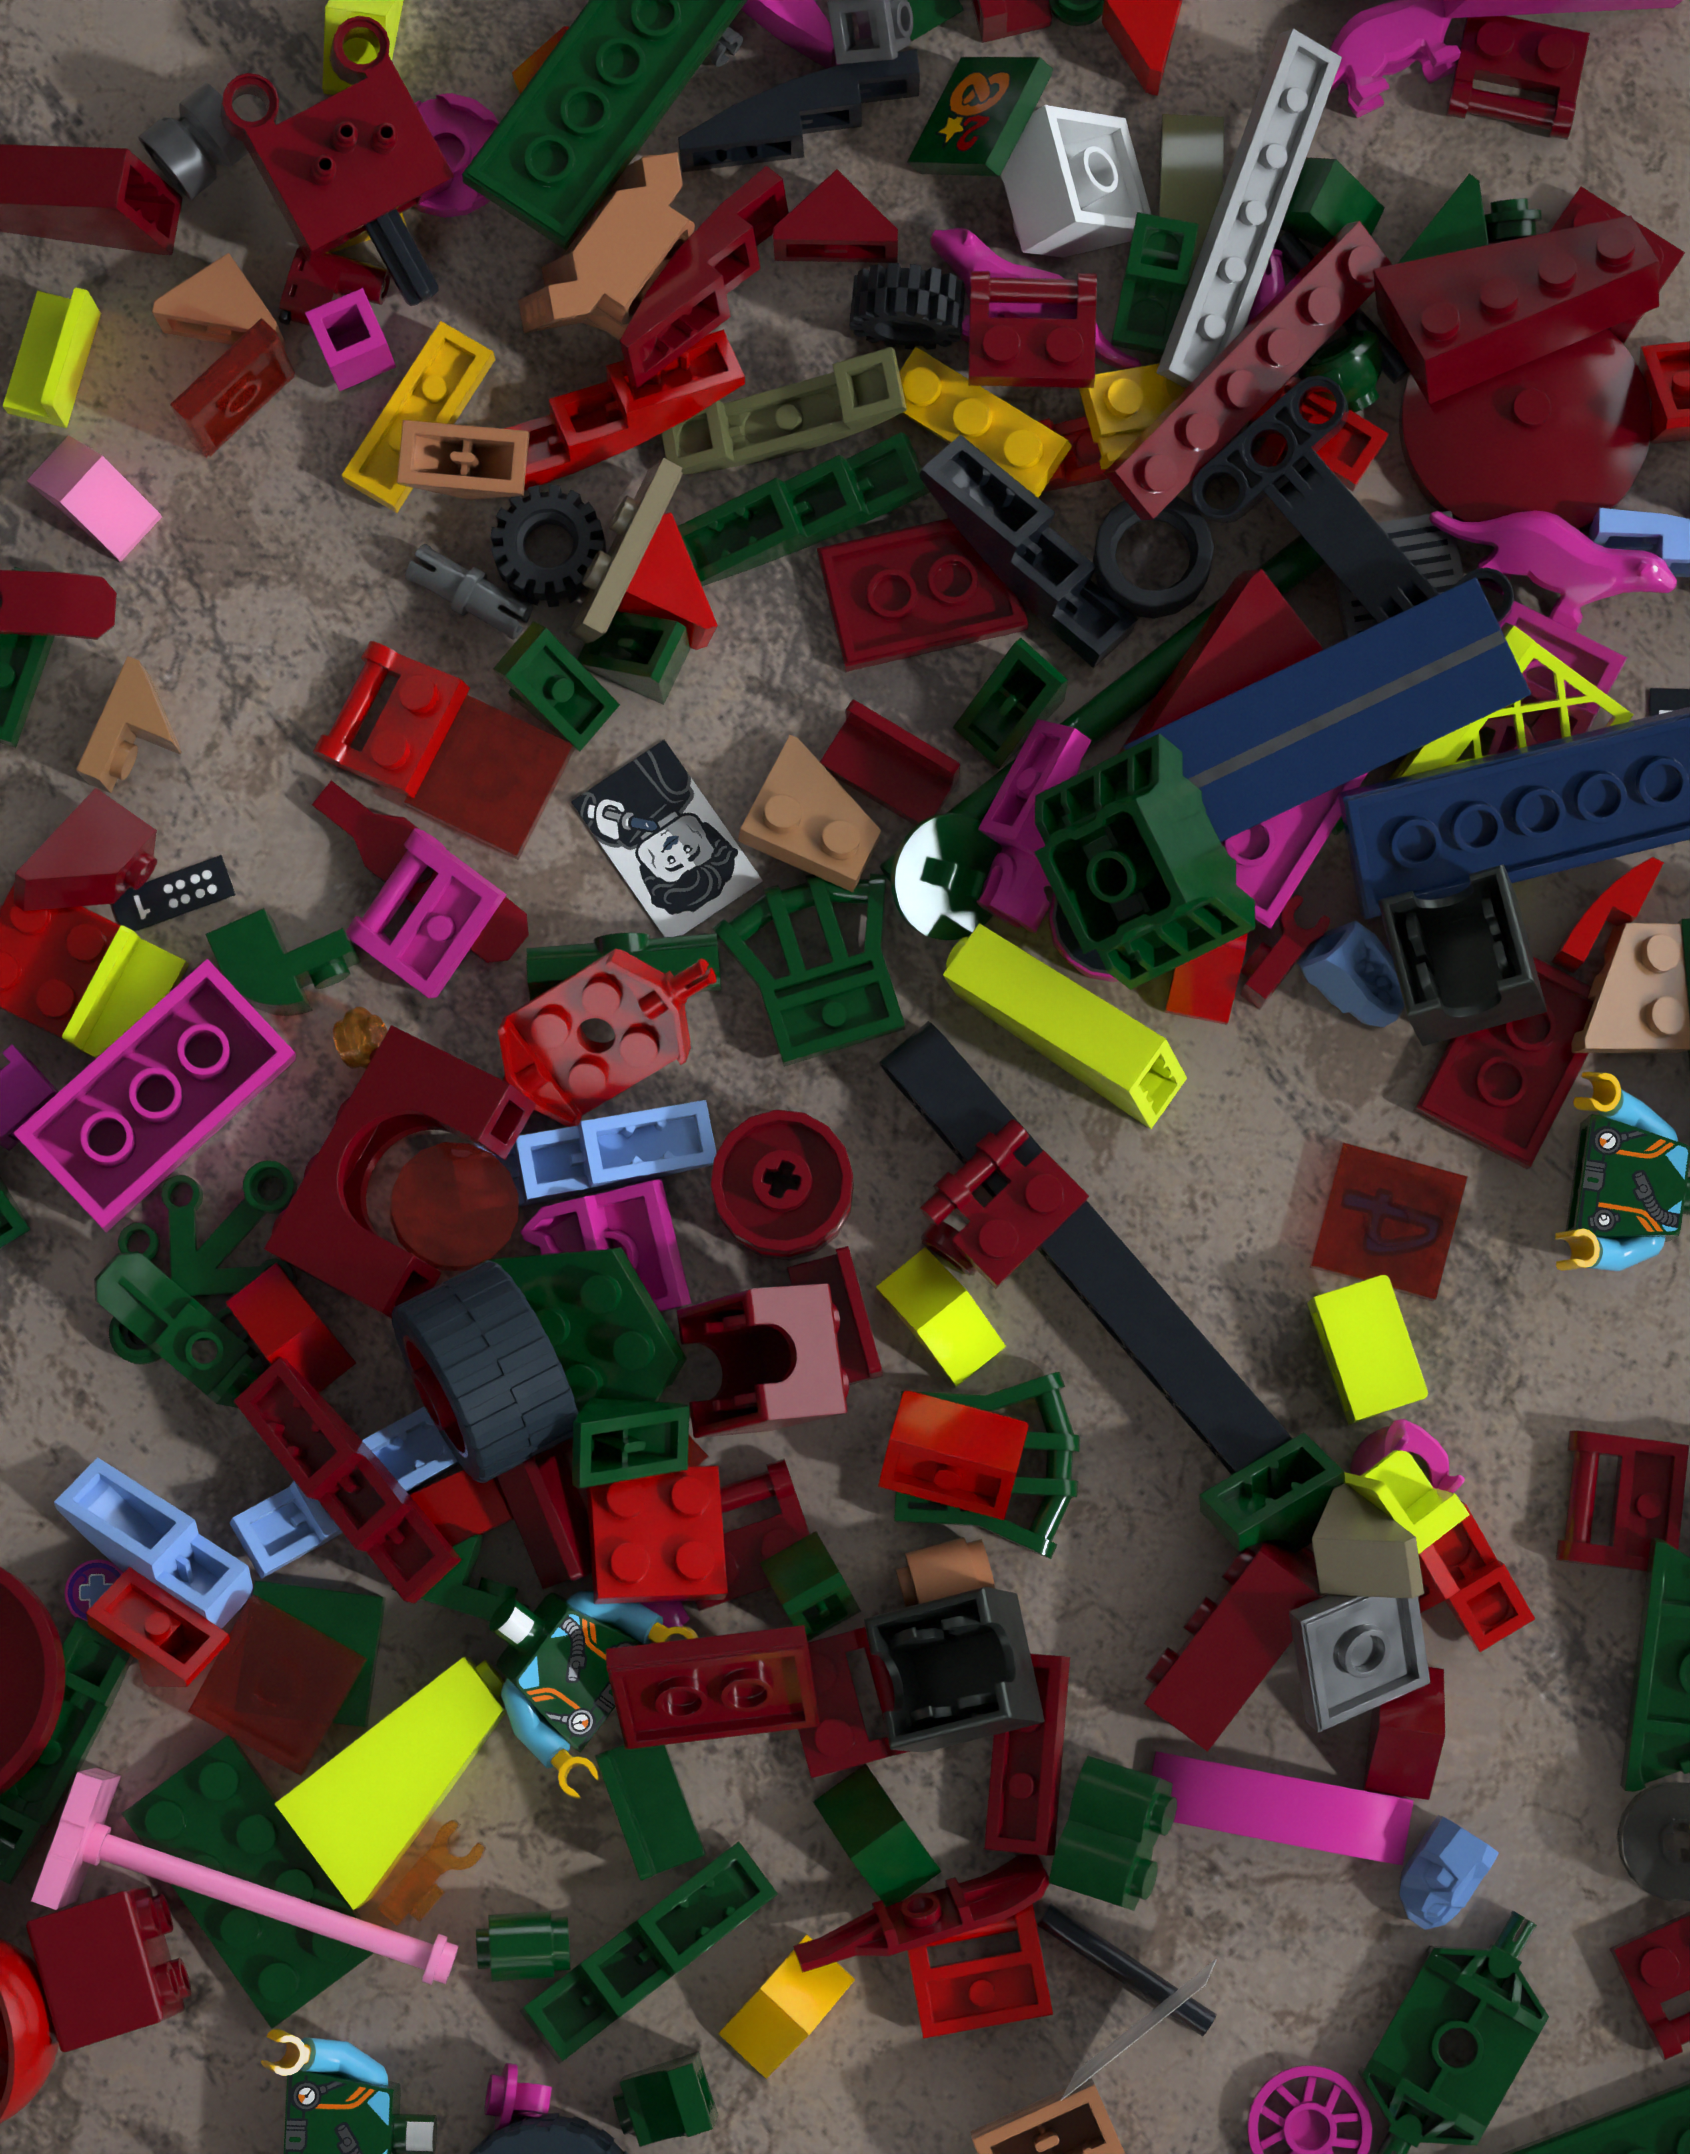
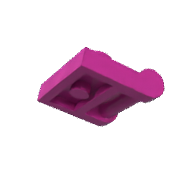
M414 828L404 843V846L408 849L364 916H356L345 932L354 943L430 999L438 997L507 894L446 850L445 846L436 838L423 830ZM426 867H431L438 872V875L393 941L390 940L383 931Z

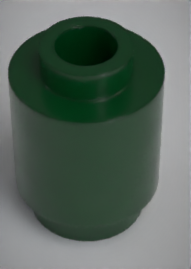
M551 1911L488 1915L489 1928L476 1929L478 1969H491L492 1982L554 1978V1971L571 1970L568 1916L551 1917Z

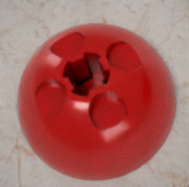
M0 1938V2123L22 2110L39 2092L53 2067L59 2043L36 1962L16 1945Z

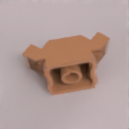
M677 152L643 156L641 159L628 165L611 188L612 194L603 199L569 248L564 250L558 259L541 267L545 287L518 300L524 333L584 323L606 331L620 341L646 292L682 244L693 234L695 228L694 222L670 207L683 186Z

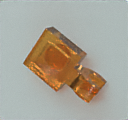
M456 1819L447 1822L439 1829L431 1848L416 1862L377 1908L396 1926L405 1923L410 1916L420 1923L446 1893L437 1884L446 1875L448 1870L470 1868L476 1865L484 1856L487 1846L482 1842H478L466 1856H458L451 1851L449 1845L450 1838L461 1825Z

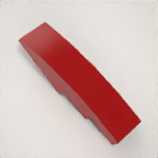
M724 329L706 335L639 388H636L629 382L625 362L622 360L606 365V382L548 399L549 415L504 428L528 431L530 433L524 491L528 490L529 487L539 486L574 474L634 448L695 416L745 385V375Z

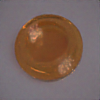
M359 1006L348 1010L344 1015V1019L334 1024L333 1038L339 1056L348 1067L352 1069L363 1067L366 1069L370 1063L369 1056L371 1052L378 1049L388 1031L379 1016L372 1015L367 1009Z

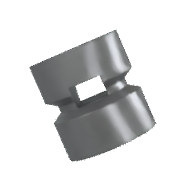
M204 82L179 103L180 118L178 120L164 117L139 136L142 146L154 163L176 189L190 201L217 179V164L231 168L248 154L243 142L231 136L224 128L220 117L222 95L207 82Z

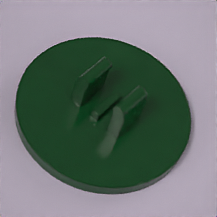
M956 813L934 815L911 829L897 849L891 870L893 900L904 921L922 935L938 940L961 939L971 935L979 923L984 926L993 916L979 906L977 900L982 893V888L988 877L993 860L998 853H1001L1002 847L978 830L982 822L975 818Z

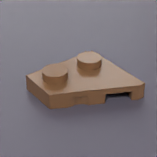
M789 735L740 828L738 842L854 892L879 842L881 830L799 738Z
M1624 923L1614 927L1603 954L1605 959L1604 967L1595 976L1588 999L1593 1001V1005L1584 1030L1574 1034L1571 1043L1572 1053H1681L1690 1050V1016L1682 924Z

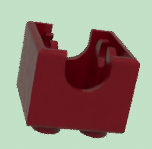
M828 1283L752 1288L676 1311L681 1345L701 1344L711 1349L720 1361L723 1374L721 1387L713 1398L705 1401L689 1402L694 1438L773 1431L848 1412L846 1398L849 1392V1380L846 1371L841 1367L837 1340L840 1316L837 1307L832 1302L830 1285Z
M149 1885L108 1895L30 1920L26 1923L52 2022L62 2052H69L159 2023L184 2011L183 1998L191 1996L189 1976L181 1958L171 1960L164 1935L173 1932V1921L168 1903L163 1894L153 1896Z

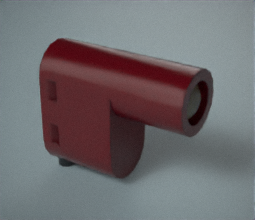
M299 246L294 255L281 296L279 309L282 310L278 317L279 322L290 325V321L310 326L305 312L363 288L369 302L382 305L388 293L391 275L387 268L329 252L308 262Z

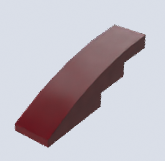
M765 166L717 207L682 244L646 292L620 339L628 379L636 388H639L730 318L726 294L761 268L757 246L773 234V227L789 213L783 178L769 167Z
M281 1357L277 1359L234 1400V1403L306 1497L320 1502L353 1547L368 1553L404 1601L415 1604L462 1560L423 1510L376 1455L286 1359Z

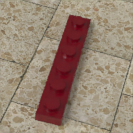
M1360 221L1346 224L1104 472L1141 521L1154 519L1198 474L1201 468L1211 461L1375 291L1373 269L1389 266L1392 263Z

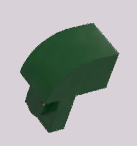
M264 908L205 934L224 977L249 1004L273 1015L294 1016L313 1011L303 988L314 984L315 989H323L337 984L350 975L349 967L361 962L351 939L348 938L343 928L287 952L274 920Z

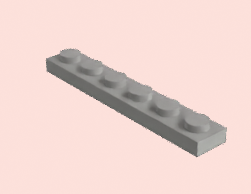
M1293 28L1279 34L1156 372L1185 389L1243 331L1342 59L1338 54Z

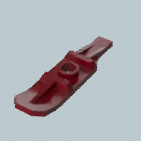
M0 570V597L2 600L0 607V634L65 636L98 640L115 625L117 593L101 576L64 572Z
M332 780L311 804L355 840L365 867L385 883L408 850L404 843L414 828H418L405 817L371 812ZM433 869L432 875L427 881L422 883L416 882L406 900L416 907L438 875V872ZM505 896L470 950L486 963L508 961L529 936L527 914Z
M1018 1855L996 1870L978 1878L958 1883L956 1877L945 1880L946 1888L930 1893L914 1894L904 1901L888 1907L884 1905L882 1900L873 1902L872 1910L820 1938L793 1946L802 1973L857 1955L891 1956L1002 1921L1019 1913L1043 1897L1050 1884L1049 1875L1038 1855Z

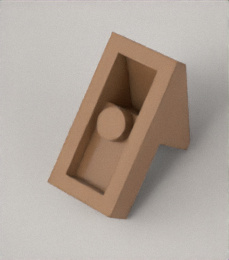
M127 656L76 769L89 785L112 793L117 779L125 780L134 766L138 753V746L134 744L136 737L172 752L182 753L151 676L139 660Z

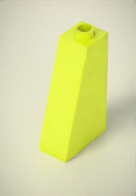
M980 923L969 938L963 937L951 950L946 962L947 969L943 976L956 996L1146 1127L1153 1128L1187 1079L1166 1038Z
M471 1657L461 1658L275 1803L276 1807L353 1910L362 1907L374 1897L507 1713L501 1698L504 1681L486 1659L479 1665H476Z

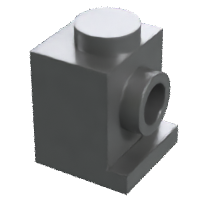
M907 0L827 1L837 64L893 60L898 57V51L911 44L910 35L913 30V13ZM851 12H856L860 38L856 41Z

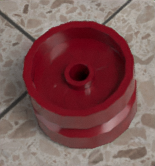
M773 1110L749 1117L726 1136L714 1157L711 1189L721 1222L739 1245L763 1258L790 1261L817 1253L838 1236L851 1213L854 1178L846 1148L829 1126L806 1113ZM780 1177L792 1179L796 1184V1191L787 1189L783 1198H776L773 1195V1182Z

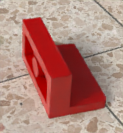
M904 1391L890 1434L878 1487L1004 1520L1029 1425L1022 1420L913 1391Z

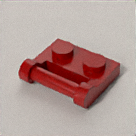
M369 641L361 657L365 665L328 736H320L313 753L334 766L414 799L470 687L460 678L398 654L380 643ZM387 675L398 678L362 751L350 748Z
M1033 1904L1002 1921L907 1950L923 2039L1053 2015ZM1013 1931L1018 1933L1021 1948L1019 1951L930 1967L927 1947Z

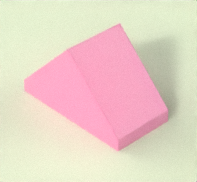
M69 435L27 480L35 490L119 562L131 552L162 518L161 514L101 454Z

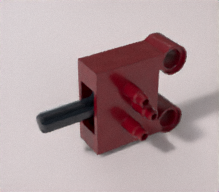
M356 16L347 19L339 25L330 51V62L333 71L341 80L352 86L276 125L279 110V97L276 88L263 76L246 73L236 76L227 84L223 92L220 117L228 133L242 141L308 262L367 231L405 302L409 306H415L432 298L439 291V286L400 214L450 188L455 176L389 57L390 41L386 30L379 22L370 17ZM362 38L371 43L377 56L371 63L364 65L356 64L347 58L342 46L349 39ZM245 94L255 95L266 105L267 114L258 121H245L234 112L232 107L233 101Z

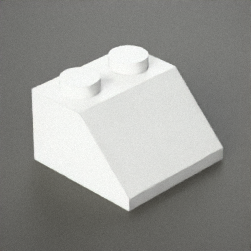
M1044 105L1032 113L1000 175L1005 185L1014 219V231L1019 239L1022 252L1067 257L1130 242L1137 212L1152 214L1126 118Z

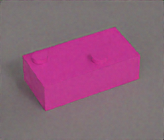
M206 959L14 1132V1135L107 1233L296 1061V1053L220 971Z

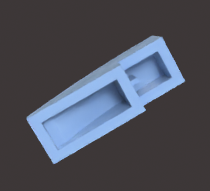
M98 1457L54 1501L56 1509L120 1570L125 1572L131 1567L221 1629L253 1596L254 1588L248 1565L198 1533L195 1519Z

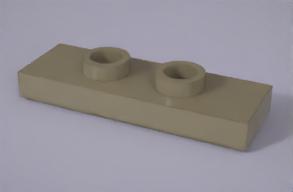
M663 457L647 471L635 498L625 496L609 526V529L616 532L617 535L607 554L601 550L598 551L583 578L582 584L589 587L590 590L569 631L570 635L588 644L606 633L683 475V472H681L682 467Z

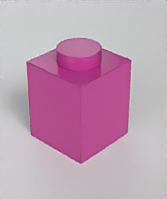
M363 288L305 312L339 392L396 368L388 343Z

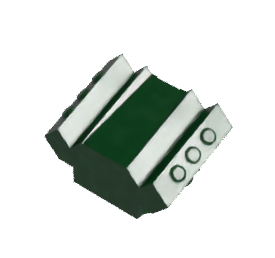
M1160 733L1035 796V825L1045 846L1034 852L1084 954L1096 949L1107 972L1130 990L1255 929V900L1236 885V860L1229 856L1225 847L1222 846L1205 812L1206 808L1202 802V791L1183 776L1182 751Z

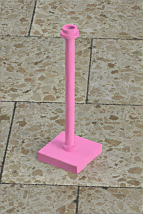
M100 1768L77 1772L31 1902L55 1910L76 1902L90 1864L97 1866L100 1860L423 1969L425 1970L422 1979L424 1983L432 1985L434 1980L446 1984L459 1948L458 1945L447 1942V1936L438 1934L435 1943L431 1944L110 1835L111 1827L104 1825L121 1775Z

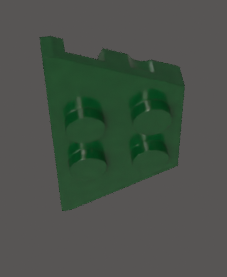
M622 1247L489 1259V1261L499 1264L511 1276L535 1312L565 1372L566 1379L574 1396L578 1414L590 1398L660 1402L662 1393L666 1387L673 1384L687 1357Z
M1651 1538L1620 1783L1624 1791L1630 1792L1645 1789L1646 1783L1682 1771L1683 1774L1690 1773V1557L1659 1538Z

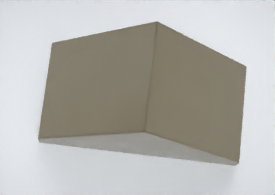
M1346 1483L1335 1487L1312 1537L1320 1595L1413 1599L1424 1594L1416 1537Z

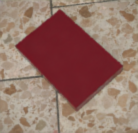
M950 518L817 548V556L845 672L1028 630V621L1023 602L999 579L955 527Z
M1535 957L1533 959L1547 1012L1451 1038L1413 1110L1527 1170L1532 1166L1589 1054L1572 1053L1571 1043L1574 1034L1584 1030L1593 1005V1001L1588 999L1591 986Z
M804 1625L606 1649V1667L625 1749L820 1726L819 1706Z

